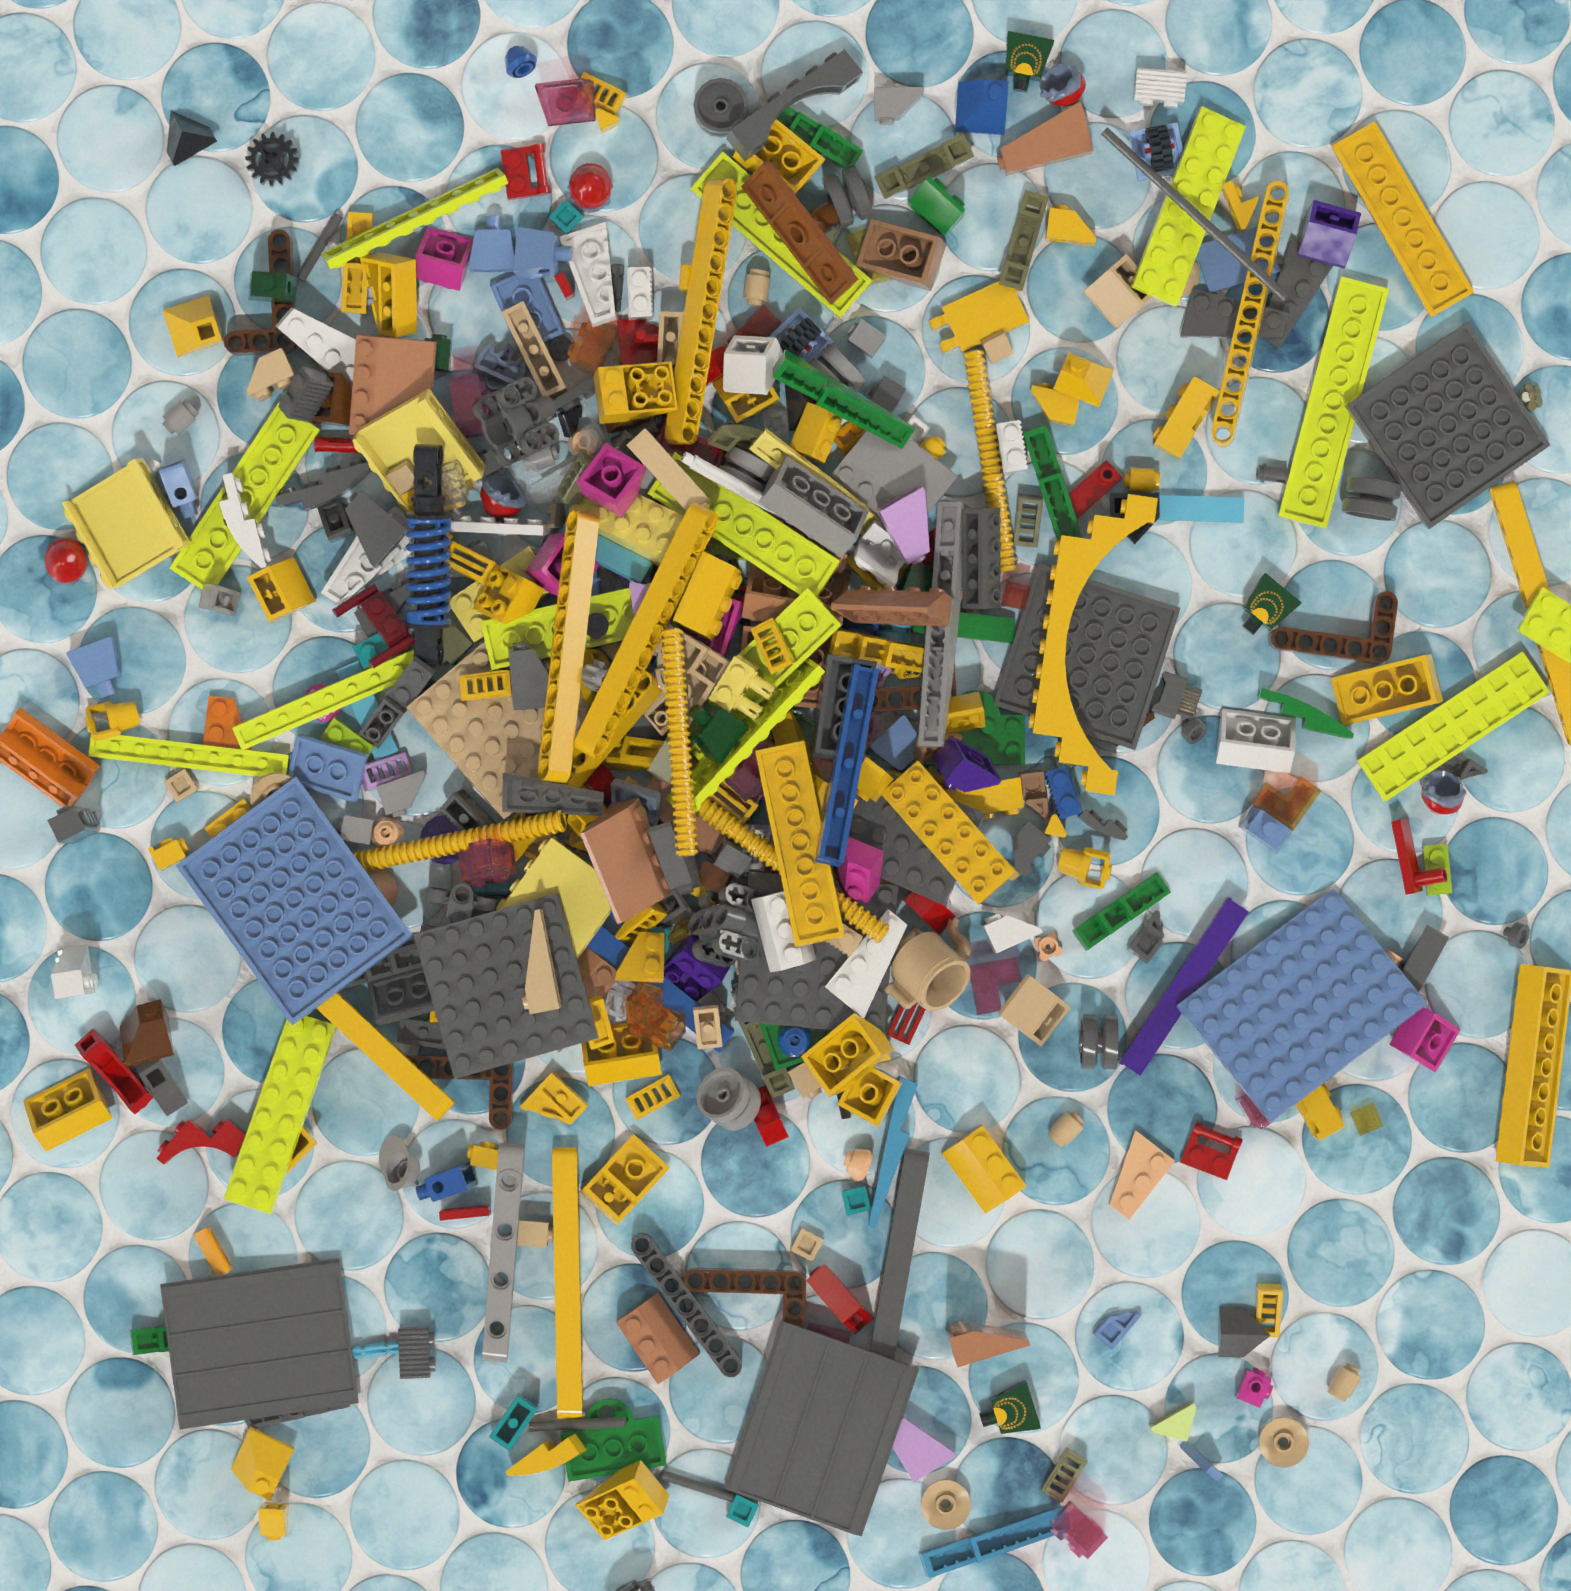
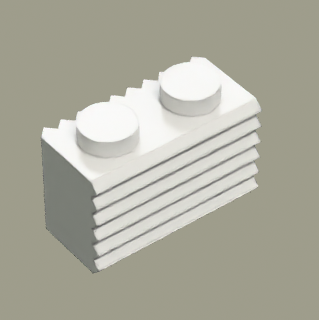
M1137 68L1133 101H1139L1141 106H1153L1154 103H1164L1163 107L1178 108V105H1183L1185 101L1187 72Z
M650 267L627 268L629 320H652L654 318L653 277Z
M1020 420L996 424L1004 475L1025 472L1028 468V465H1026L1028 461L1025 460L1027 456L1025 455L1026 451L1023 445L1024 436H1022L1023 431H1021L1022 426H1020L1022 422Z

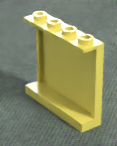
M430 389L423 391L358 428L352 440L355 449L364 455L370 469L379 475L384 488L393 494L399 508L405 512L412 510L386 477L387 471L407 460L414 468L413 450L415 444L442 445L444 453L442 494L470 478L474 482L482 478L486 468L482 459ZM425 477V481L429 482V485L432 484V480Z
M134 458L127 463L128 466L72 500L62 502L65 508L63 510L65 517L75 526L78 540L85 544L89 551L88 558L92 564L98 567L101 573L100 579L109 589L120 588L191 545L143 458Z
M556 836L551 837L550 840L546 838L538 848V851L541 853L536 860L532 858L524 868L526 874L521 880L516 879L509 889L512 892L507 900L502 899L496 911L558 893L578 960L612 910L595 868L560 843Z

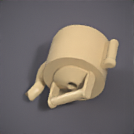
M948 919L947 934L956 945V950L934 932L923 933L916 926L911 928L912 930L901 938L893 955L895 959H891V976L894 981L885 987V992L891 995L904 1009H910L917 1002L926 1010L938 1011L951 1005L965 990L970 979V967L966 961L971 955L972 948L968 939L958 931L959 919Z

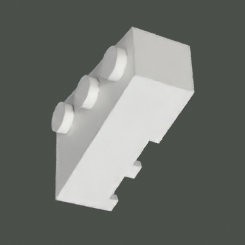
M88 944L58 949L59 956H56L55 960L59 963L53 965L51 972L55 999L95 993V988L98 987V979L96 973H92Z

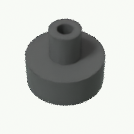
M1186 718L1181 723L1183 727L1181 736L1189 744L1199 742L1207 732V726L1198 718L1191 720Z
M1516 922L1511 928L1506 927L1503 935L1508 937V944L1510 946L1521 949L1528 941L1530 929L1528 925Z

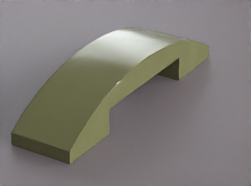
M963 133L927 153L874 176L884 199H887L922 184L929 176L934 178L974 157V154Z
M1025 190L999 285L1023 291L1049 196Z
M722 425L707 440V444L727 452L733 447H737L756 455L749 448L762 430L744 425Z
M738 1021L772 1099L794 1090L795 1087L787 1069L783 1068L775 1071L760 1023Z

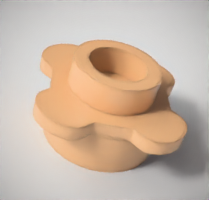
M1049 933L1047 937L1042 939L1036 938L1034 941V946L1038 948L1039 958L1042 961H1047L1049 957L1054 955L1060 956L1062 953V948L1057 943V935L1055 933ZM1047 944L1051 946L1050 949H1046Z

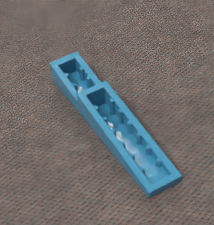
M900 1076L898 1081L902 1084L893 1102L868 1225L874 1228L910 1135L908 1132L902 1131L901 1128L918 1083Z
M1059 1506L919 1552V1556L926 1577L932 1578L1071 1529L1064 1507Z

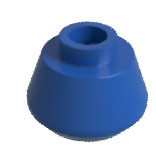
M514 46L507 51L505 68L509 76L522 78L530 74L536 67L537 57L527 48Z
M784 1026L780 1030L777 1039L780 1050L789 1057L802 1056L809 1050L812 1041L811 1034L807 1028Z

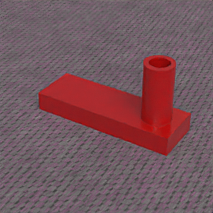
M1107 460L1069 493L1076 519H1079L1123 479Z
M1409 818L1391 821L1405 894L1423 891L1422 886L1447 882V872L1444 867L1419 872Z

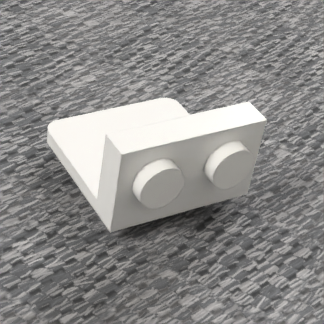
M875 519L857 540L854 560L859 568L874 574L881 584L894 587L897 584L898 571L905 562H903L884 525Z

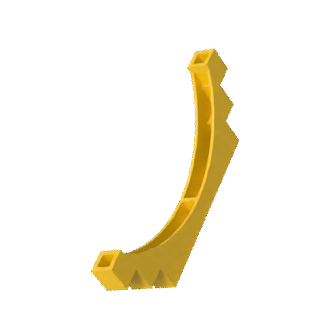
M1128 494L1127 499H1122L1120 514H1125L1124 519L1094 515V520L1089 519L1087 534L1092 535L1091 539L1061 535V541H1055L1053 555H1058L1057 565H1052L1050 579L1055 580L1054 589H1048L1046 604L1051 605L1050 615L1045 614L1043 629L1048 630L1046 639H1041L1039 654H1044L1043 664L1038 663L1036 678L1040 679L1039 689L1034 688L1032 703H1037L1036 713H1030L1029 728H1033V733L1062 737V742H1056L1055 757H1059V762L1088 766V771H1083L1081 786H1085V791L1115 795L1118 770H1111L1097 754L1086 738L1072 706L1065 665L1066 639L1069 624L1077 599L1089 576L1100 561L1130 533L1146 523L1154 524L1158 498Z

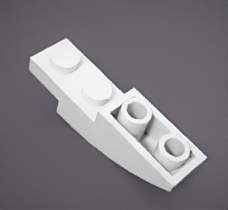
M233 473L222 475L228 500L220 501L219 504L227 526L242 550L257 565L264 569L268 567V562H271V556L268 547H263L261 538H265L262 523L257 524L255 519L246 520V517L249 516V510L246 501H241L240 493L243 492L240 477L236 478Z

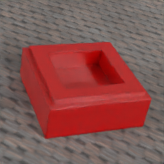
M561 272L555 275L554 278L566 301L574 298V292L564 273Z

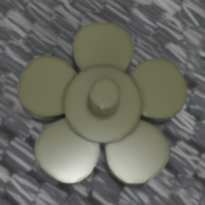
M1531 383L1524 384L1523 390L1525 392L1520 394V400L1523 403L1527 402L1526 409L1528 411H1534L1543 404L1542 398L1538 397L1541 395V389L1539 386H1533Z

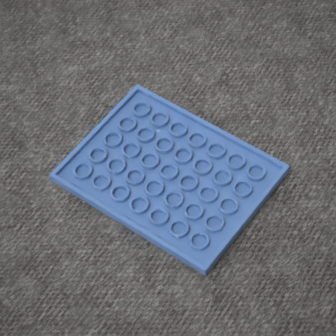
M294 777L176 865L292 1026L413 937V934L297 777Z
M1332 888L1180 1002L1177 1008L1271 1124L1427 1005V1002L1336 890Z

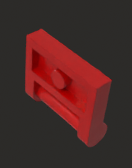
M545 144L500 150L503 172L508 181V184L505 185L508 201L552 193L551 186L547 182L543 155L546 152ZM527 155H534L538 187L531 188Z
M1196 1121L1180 1163L1227 1180L1243 1139L1237 1136L1233 1138L1204 1127L1203 1123ZM1199 1135L1229 1146V1153L1226 1154L1197 1143Z

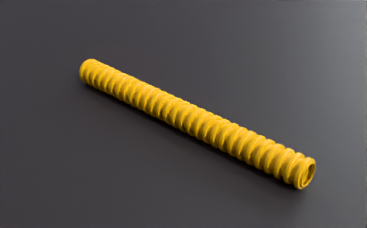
M972 350L965 352L962 356L966 359L964 361V365L967 366L965 373H968L966 381H969L967 388L971 391L968 394L972 398L970 404H973L971 411H974V415H972V419H975L973 426L976 427L974 433L978 436L976 438V442L979 443L977 449L980 450L978 457H981L979 465H982L980 472L984 475L981 478L985 481L983 488H986L984 495H987L985 503H988V507L986 508H1000L1001 573L1018 569V565H1015L1017 558L1014 557L1016 551L1012 548L1014 542H1011V538H1013V534H1010L1012 527H1009L1011 519H1008L1010 513L1006 508L1009 506L1005 503L1007 496H1004L1006 489L1003 488L1005 481H1002L1004 474L1000 471L1003 468L999 464L1001 458H998L1000 450H997L999 443L996 442L998 436L995 435L997 429L993 426L995 424V420L992 419L994 412H991L993 405L990 404L992 397L988 394L991 391L987 387L989 381H986L988 374H985V370H987V366H984L986 359L983 358L985 352L982 350Z
M672 628L664 629L660 632V635L663 636L661 643L664 644L661 650L664 651L662 659H665L662 665L665 667L663 674L666 675V678H664L666 683L664 690H667L665 706H668L666 714L669 715L666 718V721L669 722L667 729L670 730V733L667 734V737H670L668 745H671L668 751L671 753L669 761H672V764L669 766L672 769L670 776L673 777L671 784L674 787L671 788V792H674L672 800L675 802L672 804V807L675 808L673 816H676L673 823L676 824L674 831L677 832V835L674 838L677 839L675 847H678V851L675 853L678 856H693L698 853V850L695 849L698 842H695L697 834H694V830L697 827L694 826V822H696V818H693L695 803L692 802L694 795L691 792L694 790V787L691 786L693 779H691L690 775L693 774V771H690L692 763H689V760L692 759V756L689 755L691 748L688 747L691 741L688 739V736H690V732L687 731V728H689V724H687L689 716H686L688 708L685 706L688 704V701L685 700L687 693L684 691L687 688V685L684 684L686 677H683V674L686 673V670L683 669L685 661H682V658L685 657L684 653H682L684 646L681 645V642H683V638H681L683 630Z
M709 797L705 799L698 812H696V816H701L704 822L707 820L709 826L714 825L715 830H721L722 835L727 834L729 840L734 839L735 844H741L740 847L742 849L745 847L747 849L746 852H752L755 858L758 856L760 862L765 861L767 867L772 866V870L779 871L778 874L780 875L774 843H768V839L761 838L762 835L760 833L755 834L754 829H748L749 825L746 824L744 826L742 824L743 821L736 820V816L733 815L731 817L729 811L724 812V808L722 806L717 807L716 802H710L711 799ZM835 888L840 914L843 917L842 920H848L849 925L854 924L856 930L861 929L863 935L866 933L869 939L873 938L876 944L880 943L888 932L890 925H884L883 920H877L876 915L871 916L869 910L864 911L862 905L860 907L857 906L856 901H850L851 898L849 896L846 898L844 896L845 893H839L838 888Z
M558 810L555 813L549 812L548 815L543 813L541 816L534 815V817L528 816L526 819L520 818L519 821L514 819L512 822L505 821V823L499 822L497 825L495 823L490 824V827L485 825L482 828L476 827L475 829L470 828L468 831L466 829L461 830V832L455 831L446 835L441 834L439 837L436 835L432 838L426 837L425 840L421 838L418 841L412 840L403 844L397 843L396 846L392 844L389 847H377L374 850L368 849V851L363 850L360 853L354 852L353 854L366 872H369L370 870L375 871L377 868L384 869V867L390 868L392 865H404L406 862L409 864L413 863V861L419 862L428 858L433 859L435 856L437 858L442 855L448 856L449 853L453 855L456 852L463 853V851L468 852L471 849L477 850L478 847L483 849L485 846L492 847V845L497 846L500 843L506 844L507 841L512 843L514 840H527L529 837L532 839L536 838V835L542 837L544 834L546 836L550 835L551 832L553 834L558 833V831L565 832L567 824L564 813Z

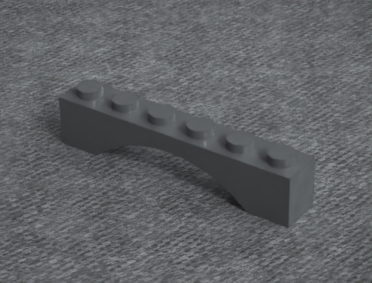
M845 49L839 54L836 52L830 54L824 60L825 63L819 68L817 65L813 66L806 72V77L799 81L798 78L793 80L786 87L787 90L785 92L773 94L767 100L768 103L762 108L760 105L756 106L748 113L749 117L745 120L738 119L730 125V131L726 139L744 162L765 147L772 124L789 106L801 99L814 95H840L859 81L863 71Z
M478 539L466 546V548L497 563L485 541L480 543ZM464 553L459 554V556L485 569L488 566ZM452 558L449 559V561H451V562H453V563H455V564H457V565H459V566H461V567H463V568H465V569H467V570H469V571H471V572H473V573H475V574H477V575H479V576H482V575H483L482 573H480V572H478V571H476V570H474V569H472V568H470V567H468V566H466V565H464V564H462V563H460V562H458V561H456V560H454V559H452ZM452 569L446 573L451 579L468 578ZM406 578L401 581L402 586L394 591L391 587L382 592L397 615L406 604V598L417 593V591H408L406 589L407 584L417 583V580H414V578ZM358 605V611L354 612L367 638H370L378 632Z

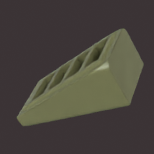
M580 449L559 485L558 493L564 504H581L584 495L580 491L577 480L591 463L585 449Z
M1018 494L1013 537L1014 545L1038 548L1043 496ZM1023 503L1037 504V507H1023ZM1022 513L1036 514V517H1021ZM1020 524H1035L1034 528L1020 527ZM1019 533L1034 534L1033 539L1019 537Z
M1065 1447L1041 1491L1063 1503L1088 1460ZM1069 1458L1076 1462L1078 1466L1075 1468L1066 1463L1065 1460ZM1063 1466L1068 1470L1072 1471V1476H1069L1068 1474L1062 1472L1060 1470L1061 1467ZM1056 1475L1068 1480L1067 1485L1055 1479ZM1051 1483L1064 1489L1062 1493L1049 1487Z

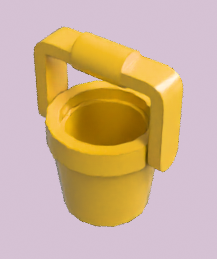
M108 701L88 706L85 709L86 717L84 720L87 731L92 734V738L95 741L119 736L122 731L140 725L135 701L113 704ZM106 711L110 729L96 732L97 726L92 714Z
M1089 847L1084 848V851L1063 848L1057 872L1076 878L1077 882L1081 885L1103 889L1106 880L1110 879L1112 865L1110 864L1111 854ZM1092 857L1105 860L1100 874L1101 881L1087 878Z

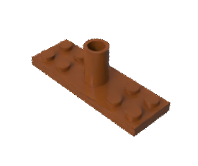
M768 160L763 163L741 187L829 304L832 305L859 280L853 269L842 258L837 248L833 246L823 233L839 221L835 207L828 202H824L808 212Z

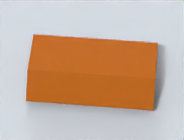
M19 708L14 713L8 727L0 735V762L62 807L76 804L100 765L22 708Z

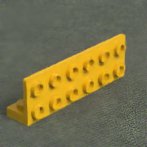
M916 761L883 791L882 796L977 904H981L1008 879L1014 881L1020 875L953 801L921 762Z

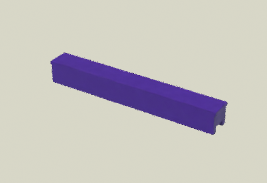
M1226 897L1118 1061L1119 1064L1126 1066L1141 1076L1182 1014L1177 1005L1198 990L1249 913V911L1232 901V898Z

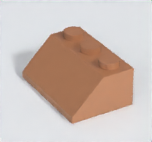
M658 1292L616 1321V1324L657 1384H660L700 1354Z

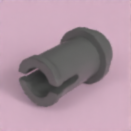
M1266 463L1257 466L1256 480H1260L1261 483L1270 481L1286 484L1288 468L1270 467Z

